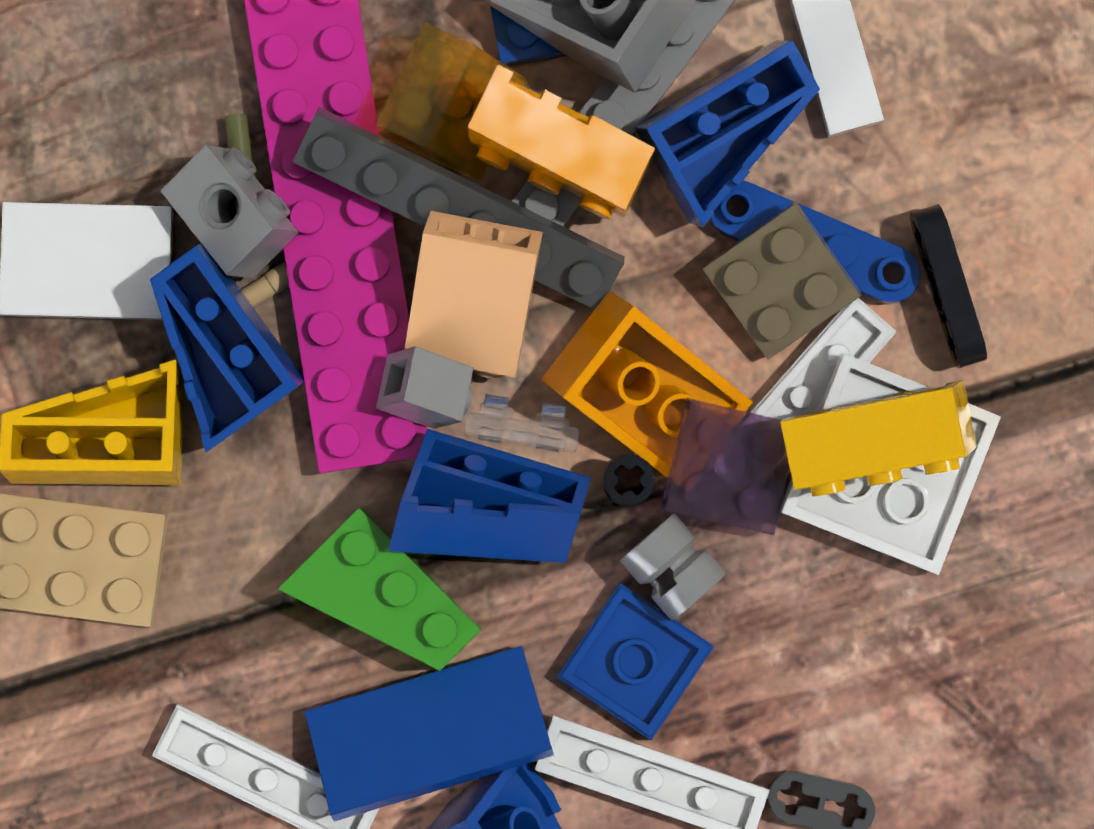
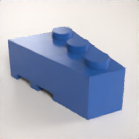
M202 244L193 247L150 279L171 347L175 350L181 368L188 400L192 402L202 433L200 437L205 452H208L304 382L301 372L232 277L224 273Z

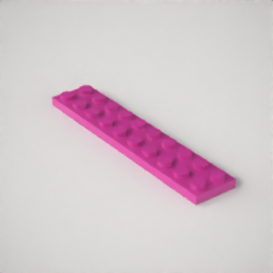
M244 0L274 192L288 206L290 214L287 218L299 231L283 249L319 474L416 459L427 427L376 409L387 355L405 349L409 324L392 211L292 162L318 107L380 136L358 0Z

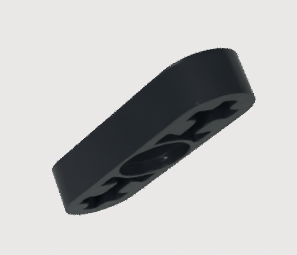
M937 204L910 213L913 235L952 359L958 369L986 361L985 341L943 209Z

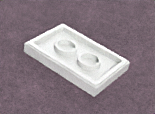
M3 202L0 315L16 317L163 320L150 279L172 263L174 208L172 206Z

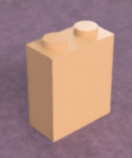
M430 211L422 235L405 349L414 346L474 367L473 371L482 377L500 378L507 376L515 378L522 352L543 232Z

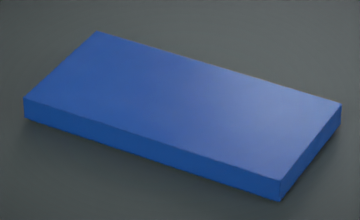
M522 646L304 711L330 816L334 822L554 756Z

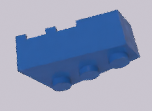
M776 40L634 126L643 142L655 148L652 159L689 223L704 227L715 214L714 210L736 185L739 186L750 173L748 170L765 150L779 139L818 93L820 88L793 40Z
M427 429L400 501L388 551L566 563L591 477Z

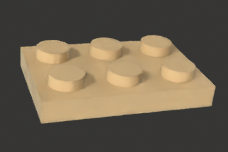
M0 494V608L153 627L169 515Z

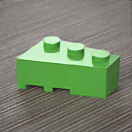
M358 508L278 590L441 671L482 628L407 552L388 551L392 537L364 509Z

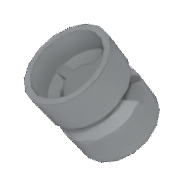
M675 513L669 516L619 560L639 584L650 583L654 587L651 598L671 621L691 607L727 574L706 549L696 551L692 547L695 536Z

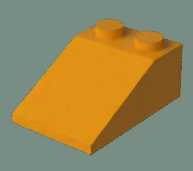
M610 290L541 378L542 382L684 491L753 403L752 400L636 307Z

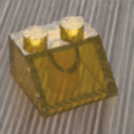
M424 22L376 122V127L381 136L481 182L488 164L476 157L479 149L471 146L468 125L498 64L514 72L510 79L511 81L526 87L528 79L479 47Z

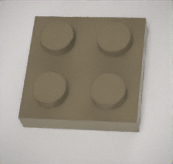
M796 201L702 267L704 273L767 360L861 296L859 288Z

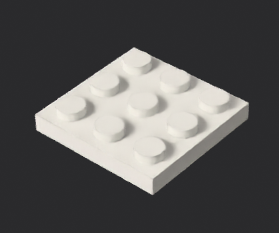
M841 353L818 411L857 402L863 403L893 397L894 394L903 392H918L932 388L848 354ZM969 404L977 447L967 457L958 458L959 469L926 475L924 465L901 469L903 477L901 480L873 486L868 485L867 476L844 480L846 486L844 491L812 497L810 487L794 490L791 478L778 512L939 575L1001 416Z

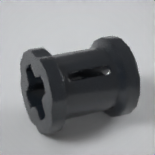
M630 454L619 456L609 464L604 472V492L617 505L636 506L646 500L653 491L655 483L653 469L640 456ZM621 467L628 472L634 467L638 468L643 474L638 480V484L642 488L640 494L636 495L630 490L623 495L619 494L614 488L619 481L614 473L615 470Z

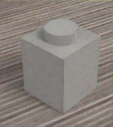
M416 346L388 354L376 409L433 429L462 422L463 416L468 411L472 401L470 383L474 367Z

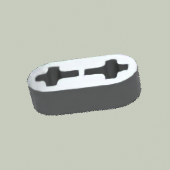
M784 771L777 774L768 786L770 791L766 801L770 810L780 820L790 824L812 829H867L871 826L875 817V805L872 797L862 787L853 783L800 771ZM792 781L800 782L799 788L802 793L817 797L816 805L813 807L797 804L794 808V813L786 812V805L777 798V793L779 789H789ZM847 793L855 794V803L863 807V813L861 817L853 816L850 819L849 825L841 824V815L837 812L824 809L826 799L844 802L847 798Z

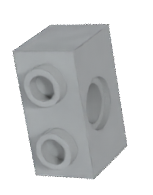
M206 144L161 190V193L227 276L254 278L299 231L287 218L290 214L288 206L277 194L263 188L253 175L256 172L255 165L242 151L234 147L229 149ZM236 196L238 211L236 216L231 219L229 206L232 199Z

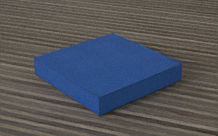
M619 583L557 675V678L649 740H652L714 646L675 619L671 621L663 611Z

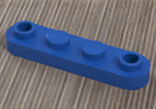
M743 180L739 186L736 185L714 210L715 214L710 218V222L715 230L722 235L739 241L794 201ZM732 198L744 200L747 204V213L741 217H734L729 214L726 207L728 200ZM798 203L859 288L861 295L880 303L896 304L904 301L915 292L920 282L921 273L916 258L908 250ZM894 264L901 269L902 279L900 283L890 284L884 279L882 272L885 265Z

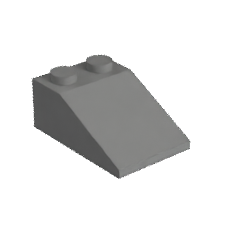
M484 0V2L589 71L636 93L696 0Z

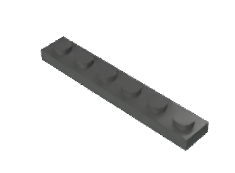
M318 107L292 161L424 227L430 211L543 232L534 280L594 310L609 292L624 265V256L321 107Z

